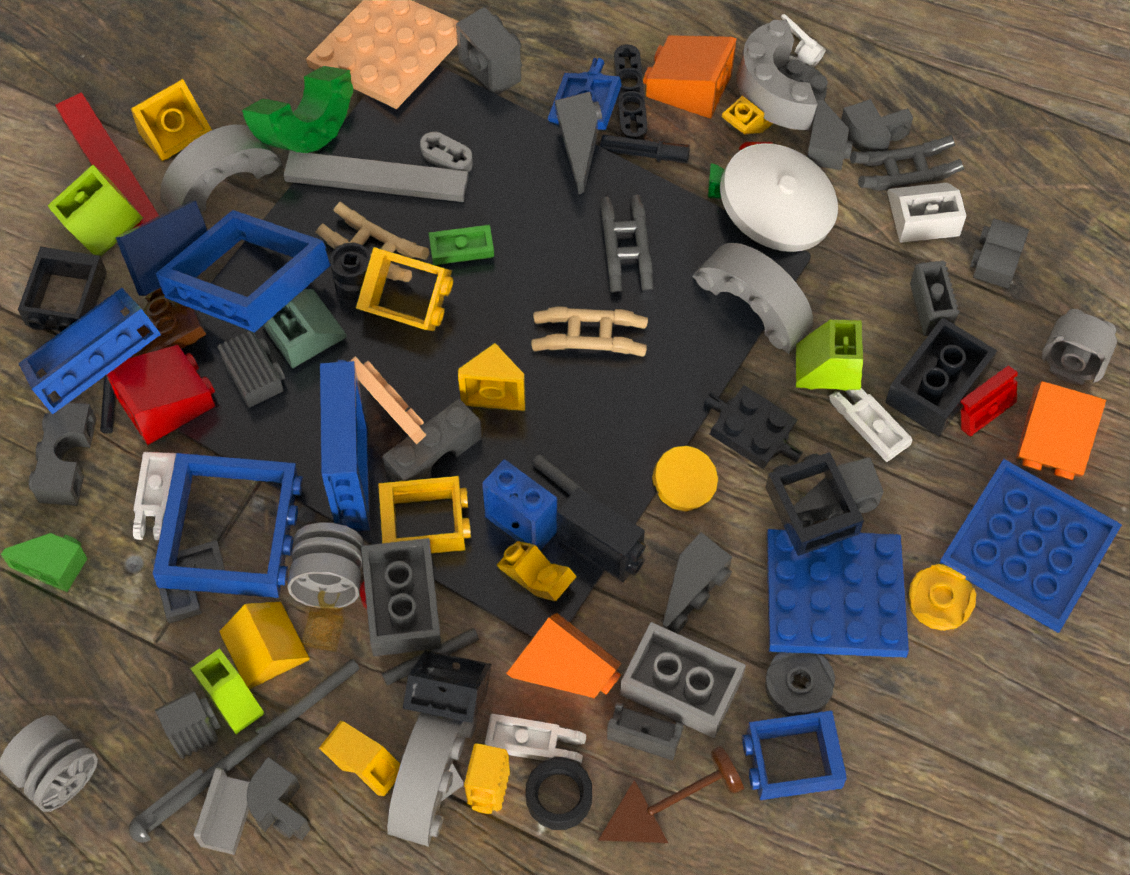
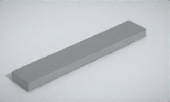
M290 151L284 172L285 182L464 202L468 171Z

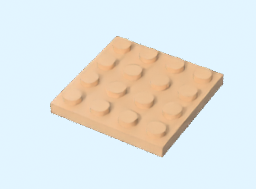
M363 0L306 58L308 67L314 70L322 66L350 70L353 89L397 109L457 46L456 23L459 21L412 0Z

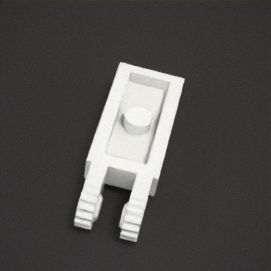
M862 388L861 390H845L856 403L854 405L838 391L833 392L829 396L834 408L844 415V418L886 462L911 445L912 437Z
M143 452L133 509L135 512L133 536L135 539L142 540L144 537L146 516H155L153 535L155 540L160 539L176 453Z
M491 714L485 745L506 749L508 755L541 761H547L552 758H566L581 765L583 756L574 751L557 749V740L564 743L582 745L585 744L587 735L581 731L560 728L557 724Z

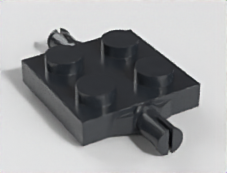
M745 385L727 403L711 392L705 399L703 404L720 413L709 435L764 470L769 461L779 453L794 461V463L799 460L803 451L787 442L789 433L798 420Z

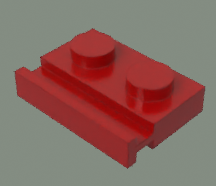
M1008 365L961 400V404L964 405L961 409V430L971 437L1017 403L1018 382L1014 379L1018 376L1016 370Z

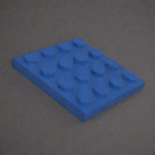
M1003 459L939 564H944L966 576L965 580L1059 633L1122 524Z
M768 529L769 652L907 658L909 646L901 535L860 533L798 556L786 530Z

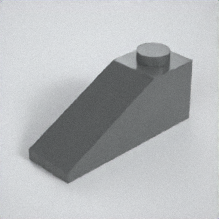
M590 92L555 100L556 115L578 194L585 192L598 135V120L602 119L599 102L592 101Z

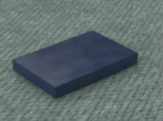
M189 201L115 237L139 296H146L161 288L155 273L207 231L196 201Z

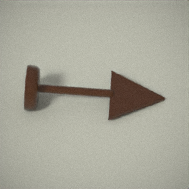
M720 745L711 751L710 756L717 771L650 807L634 780L598 841L668 843L654 814L719 779H722L726 788L731 793H738L744 790L740 776L724 748Z

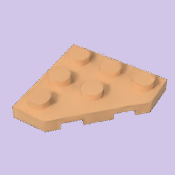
M355 356L351 361L355 362L358 380L410 438L418 444L426 436L420 428L424 424L423 420L412 408L405 412L409 406L395 389L387 383L369 361L362 364Z

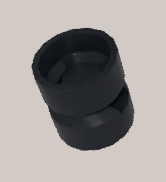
M354 242L344 243L338 246L330 257L335 289L345 299H359L371 258L367 248L361 244Z

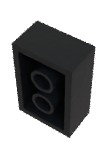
M942 317L891 383L885 403L940 437L963 406L961 400L976 389L990 370L997 350Z

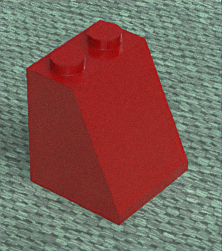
M179 345L128 358L106 375L118 402L147 446L215 407L211 396L215 393L211 382L206 376L200 378L196 372L199 370V366L191 353L185 355Z

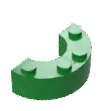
M322 66L305 75L303 97L294 112L291 109L290 103L264 98L242 109L247 126L259 141L271 147L299 153H310L321 149L337 136L346 117L350 98L353 94L350 70Z

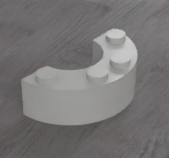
M773 20L757 28L748 37L737 71V88L740 96H744L764 112L765 120L790 129L809 130L818 104L810 83L790 79L777 69L787 65L794 38L787 20Z
M237 124L223 126L200 136L177 155L163 177L160 189L161 201L169 211L189 201H196L200 212L206 210V201L210 193L225 178L239 172H249L256 179H259L266 174L273 173L282 163L272 148L259 141L252 134L248 126Z
M738 243L723 244L692 276L700 287L710 290L716 296L720 292H729L745 300L762 319L765 327L764 335L768 337L771 344L778 349H783L788 354L812 329V310L801 288L780 265L754 248Z
M420 713L407 743L395 781L388 815L387 830L389 835L428 847L432 836L438 837L443 823V816H440L442 794L448 792L453 778V772H450L449 769L453 759L459 760L466 737L472 738L477 718L474 719L473 723Z

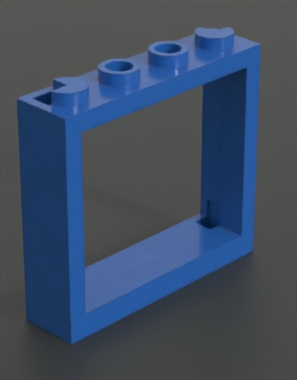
M232 210L155 274L166 299L255 333L329 268L330 262L323 240ZM240 240H245L293 257L248 297L196 278Z
M120 288L18 364L31 389L53 415L161 334L140 306L123 288ZM126 307L130 313L124 317L121 310ZM144 325L150 333L142 338L137 329ZM43 368L47 374L40 378L37 372ZM53 391H56L61 397L55 403H53L49 396Z
M338 360V362L320 363L321 475L334 523L347 526L355 531L370 530L367 421L355 362Z
M176 453L153 569V576L157 587L279 598L281 585L285 586L286 580L288 581V566H284L286 555L291 556L293 550V536L289 535L291 525L296 526L298 519V506L294 505L295 496H301L302 493L301 484L303 477L298 476L296 463ZM193 475L282 483L267 574L176 566Z

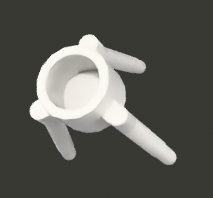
M782 14L781 19L788 21L791 32L801 40L795 49L798 57L789 56L788 62L799 60L803 64L814 68L822 59L826 49L810 38L787 15Z

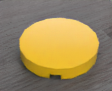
M680 446L670 449L659 458L654 466L652 480L653 485L656 486L658 491L657 495L662 502L672 509L686 512L698 509L711 500L717 489L718 476L716 467L706 454L697 448Z
M935 564L916 573L910 583L907 600L911 612L919 622L932 629L945 631L958 628L969 619L976 605L975 588L972 587L969 581L965 580L966 576L944 564Z

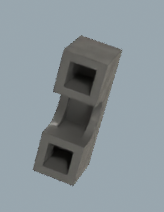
M460 399L456 400L420 427L426 436L418 444L408 436L382 456L385 473L393 482L429 479L432 466L442 455L451 451L458 457L482 438L479 418Z
M68 403L53 415L50 411L44 414L42 421L43 439L36 446V469L29 476V489L33 492L39 503L78 506L84 475L77 462L63 461L62 458L72 448L91 447L97 419L90 404Z

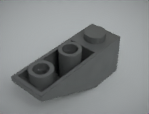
M870 457L837 466L860 513L872 511L879 506L884 491ZM826 477L793 506L804 528L811 526L816 521L828 520L844 514Z
M702 532L679 555L662 626L675 633H679L689 620L687 616L694 608L700 610L710 598L709 592L715 585L721 587L732 573L730 570L732 556Z

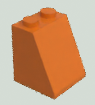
M669 35L664 46L659 45L657 48L653 68L648 67L645 72L643 83L646 84V97L711 119L732 77L737 38Z
M1041 381L1034 387L1016 458L1023 460L1022 466L1033 470L1041 471L1042 466L1054 469V475L1063 479L1073 481L1074 476H1083L1106 400Z
M556 613L547 619L506 674L514 679L595 698L600 691L607 695L622 675L617 671L622 663Z

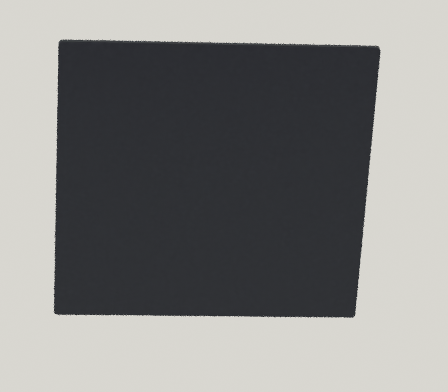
M438 65L397 109L365 95L344 120L337 136L322 147L317 154L440 168L426 161L421 155L420 140L425 134L439 132L467 146L472 152L473 167L468 172L464 202L292 183L263 220L323 240L330 262L331 254L335 249L315 233L322 223L325 224L332 231L348 239L349 242L358 232V230L352 228L342 217L333 211L341 201L351 210H355L375 225L401 239L404 238L416 243V245L429 249L427 259L424 260L417 257L412 259L433 265L429 232L490 225L494 257L435 265L452 270L450 277L453 278L451 292L448 296L445 295L442 308H444L443 320L440 326L435 327V331L424 330L356 309L358 300L345 299L337 293L330 266L305 289H314L347 337L292 368L265 329L260 327L254 334L257 339L262 337L265 339L271 351V355L267 357L271 364L276 361L278 362L285 379L281 380L283 392L248 408L225 367L217 347L219 344H224L225 341H230L231 338H236L237 335L241 336L242 333H247L248 330L197 311L206 335L181 350L185 355L191 353L199 366V370L196 372L200 378L206 376L215 390V393L211 395L215 407L175 429V431L220 457L296 463L298 476L303 478L301 496H295V501L334 523L321 475L320 363L338 362V360L349 362L355 356L362 364L369 361L407 403L409 407L405 412L412 408L423 420L424 424H426L456 400L460 399L459 368L496 343L524 373L525 411L467 406L480 420L482 438L458 457L451 451L445 453L432 466L429 479L459 476L460 488H467L468 508H462V517L469 518L471 538H464V551L431 553L434 582L533 639L547 619L556 613L571 623L605 572L558 540V511L570 495L532 465L534 458L539 454L542 455L594 498L634 524H637L658 492L652 480L655 464L670 449L689 445L712 408L703 404L710 392L718 398L721 397L765 330L762 319L745 300L729 292H720L716 296L710 290L700 287L696 279L692 277L693 274L720 246L727 243L743 244L760 251L780 265L795 282L810 262L811 255L806 250L796 252L779 251L754 241L734 224L725 209L596 144L585 192L578 194L560 126ZM633 195H640L645 208L654 289L648 291L641 290L638 259L620 260L623 292L610 293L600 200L603 197L611 199L615 222L632 221L630 198ZM635 233L617 234L618 248L637 246ZM370 236L363 246L372 254L373 247L381 249L385 243ZM245 241L213 279L211 284L248 297L293 257ZM397 250L394 251V253L402 255L401 253L397 252ZM391 261L392 264L398 265L400 268L410 270L412 278L409 282L386 278L378 306L425 320L438 275ZM559 306L571 309L613 311L615 309H622L634 312L636 315L648 318L646 328L614 325L613 323L612 338L613 336L632 339L634 342L645 344L647 346L646 353L642 357L630 353L613 352L611 350L565 348V350L557 349L550 351L547 349L533 351L532 339L543 338L552 334H566L567 336L568 321L536 324L534 312ZM581 322L580 336L599 337L600 322ZM358 380L367 421L370 530L356 532L359 533L364 541L371 545L382 544L379 483L393 482L385 473L382 456L409 435ZM504 459L557 497V533L543 547L541 552L550 563L569 567L577 577L556 601L535 596L497 567V563L504 557L505 550L510 545L516 543L517 540L485 517L482 482ZM263 481L281 492L282 483ZM452 499L395 504L397 538L455 533ZM518 523L512 525L515 529L520 526Z

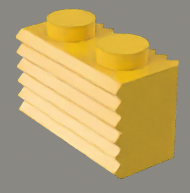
M478 743L474 744L464 782L467 804L471 805L473 810L491 814L493 810L499 811L502 809L503 796H505V789H507V782H509L508 776L510 775L509 757L506 749Z

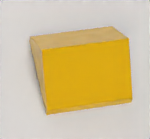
M183 79L131 108L140 136L161 161L180 152L200 136L212 131Z
M496 343L459 368L460 400L466 406L525 411L524 373Z
M281 602L244 604L219 631L241 678L249 690L310 660Z

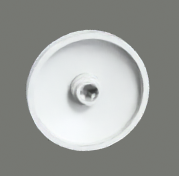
M766 143L748 146L733 156L721 177V199L729 217L744 234L766 247L787 252L810 249L827 236L836 222L838 202L829 178L811 159L794 149Z

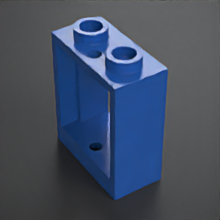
M504 459L482 482L485 517L515 540L534 544L541 551L557 533V497ZM514 523H518L520 525L516 529L512 527Z
M832 711L749 722L746 735H742L745 756L751 755L753 768L749 769L751 789L758 790L759 800L842 789L846 782L847 775ZM816 732L825 776L768 784L760 740Z

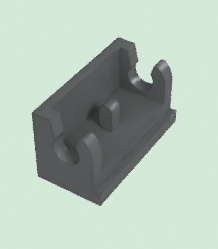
M616 702L613 718H610L607 727V739L673 761L684 724L676 722V724L624 708V704Z

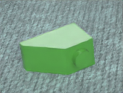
M52 533L5 548L1 553L9 568L65 592H68L87 561V557L81 548L82 544L69 535H64L62 538Z

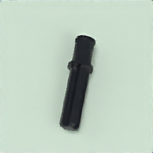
M603 135L600 147L612 153L656 158L658 163L663 160L687 164L690 154V145L664 142V139L655 142Z

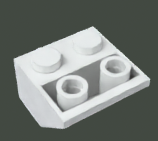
M949 183L888 189L887 194L900 243L960 236L966 219V212L959 189Z

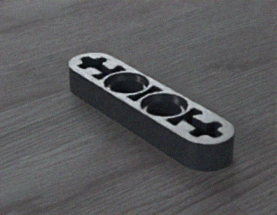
M625 44L619 46L614 53L615 76H619L621 82L628 78L634 79L637 84L632 87H626L622 84L617 97L620 136L645 140L647 137V116L640 52L635 46ZM624 57H629L630 68H625ZM628 102H635L640 107L630 111L624 105ZM631 121H636L637 133H632L630 129Z

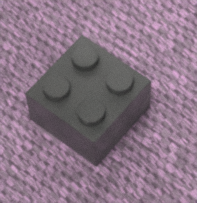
M483 7L456 23L459 62L483 88L499 95L521 81L520 40L514 33L510 34L504 28L502 21L497 15H492Z

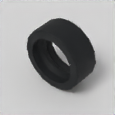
M566 758L549 759L540 763L530 773L526 782V805L531 816L540 825L551 830H567L577 826L588 815L592 805V782L588 773L578 763ZM566 775L577 783L580 790V799L571 811L564 814H554L547 811L541 805L538 798V790L541 783L547 777Z

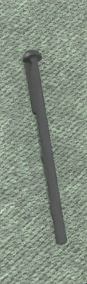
M350 659L265 726L257 728L254 731L257 736L251 741L232 750L204 773L199 768L145 811L134 817L129 824V834L132 839L140 843L150 841L149 832L210 786L216 768L224 769L225 773H227L360 670L358 664L353 659Z

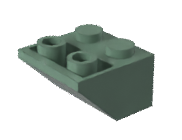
M314 289L302 290L262 326L292 368L347 337Z

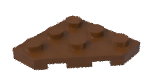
M161 288L146 295L145 299L148 303L143 311L161 335L130 358L179 345L182 349L205 336L206 332L197 311L166 299ZM144 325L137 329L142 338L150 333Z

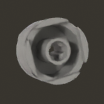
M1070 309L1066 315L1061 316L1056 321L1042 351L1043 362L1047 360L1051 365L1049 371L1063 381L1083 385L1085 380L1094 379L1093 383L1098 382L1104 376L1117 345L1116 327L1108 321H1102L1094 316L1085 314L1079 309Z

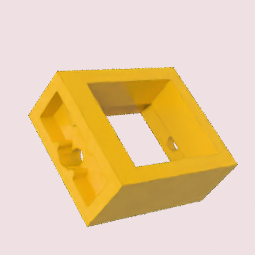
M373 247L356 309L424 330L435 331V327L440 326L444 317V308H442L444 297L450 294L453 286V278L450 277L452 270ZM391 261L438 275L425 320L378 306Z
M459 476L379 483L382 543L429 538L431 553L465 550L464 538H471L469 518L462 517V508H468L467 488H460ZM452 499L455 533L397 538L395 504Z

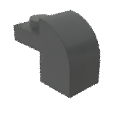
M869 99L845 107L841 120L849 128L847 139L848 141H853V147L861 152L879 150L882 152L888 151L890 141H899L909 135L913 116L907 108L881 117L873 102Z
M269 757L256 771L248 785L247 804L258 826L264 832L275 821L273 827L287 838L294 835L302 841L311 830L309 824L304 817L287 806L288 802L300 788L299 782L295 775Z

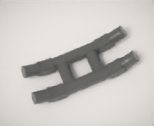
M952 134L939 140L935 139L925 142L922 145L882 152L880 150L874 152L853 151L850 155V161L854 164L879 166L884 163L888 175L860 176L858 180L860 188H871L877 191L926 181H940L951 177L950 175L965 170L961 159L948 164L944 163L934 166L929 169L925 157L942 153L943 150L956 146ZM912 158L917 171L900 174L896 161Z
M633 195L630 198L632 221L615 222L611 199L603 197L600 200L610 293L623 292L620 260L638 259L641 290L648 291L654 289L645 208L640 195ZM635 233L637 246L618 248L617 234Z

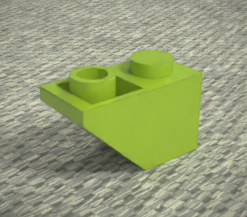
M220 648L190 668L199 686L235 734H238L265 714L239 673Z

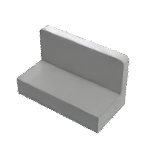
M215 769L194 832V837L201 847L235 855L249 812L247 789L250 782L227 777L224 769Z

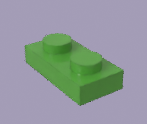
M490 225L429 232L433 265L494 257Z

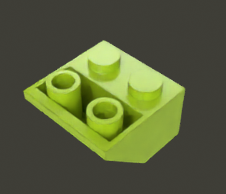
M94 165L89 167L47 205L60 222L93 255L99 256L105 254L117 243L115 237L131 230L143 219L115 184Z
M828 320L796 344V388L861 390L863 367L862 320Z

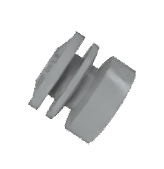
M323 522L309 524L299 529L293 540L294 549L291 555L293 563L290 566L287 585L289 594L296 601L319 609H336L354 603L360 592V568L363 564L361 546H364V540L359 533L344 525Z
M54 715L43 716L24 727L11 740L0 758L1 772L18 788H24V794L30 800H33L36 806L43 812H51L71 800L92 777L98 762V757L95 753L86 748L80 739H72L73 734Z

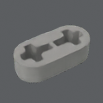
M429 132L421 138V155L426 161L444 169L471 171L473 167L472 152L467 146L439 132Z

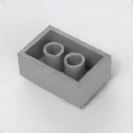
M650 622L621 680L620 695L715 739L743 680L746 665Z

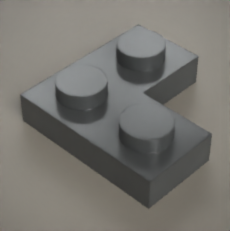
M217 540L178 551L176 562L178 567L225 570ZM156 558L151 559V560H152V564H153V568H154V564H155V559H156ZM159 588L168 623L202 614L196 591Z

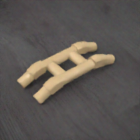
M341 201L333 211L342 217L352 228L358 230L352 240L349 242L348 239L332 231L323 223L315 232L333 249L344 243L354 242L364 245L368 238L372 236L385 243L381 248L392 253L397 250V252L404 256L417 257L424 260L429 256L428 248L416 245V243L404 238L401 239L375 225L355 210H351ZM391 263L386 278L409 282L412 278V272Z
M561 306L534 312L536 324L568 321L567 336L566 334H552L543 338L532 339L533 351L547 349L550 351L557 349L565 350V348L611 350L613 352L630 353L642 357L646 353L647 346L645 344L634 342L632 339L613 336L612 338L613 323L614 325L646 328L648 318L636 315L634 312L622 309H615V311L571 309ZM581 322H600L599 337L580 336Z

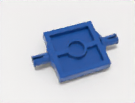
M593 58L588 72L579 74L564 73L555 100L590 92L592 101L599 102L602 119L598 120V130H606L622 83L619 76L601 74L605 62L601 58H598V60ZM554 100L548 120L560 126Z

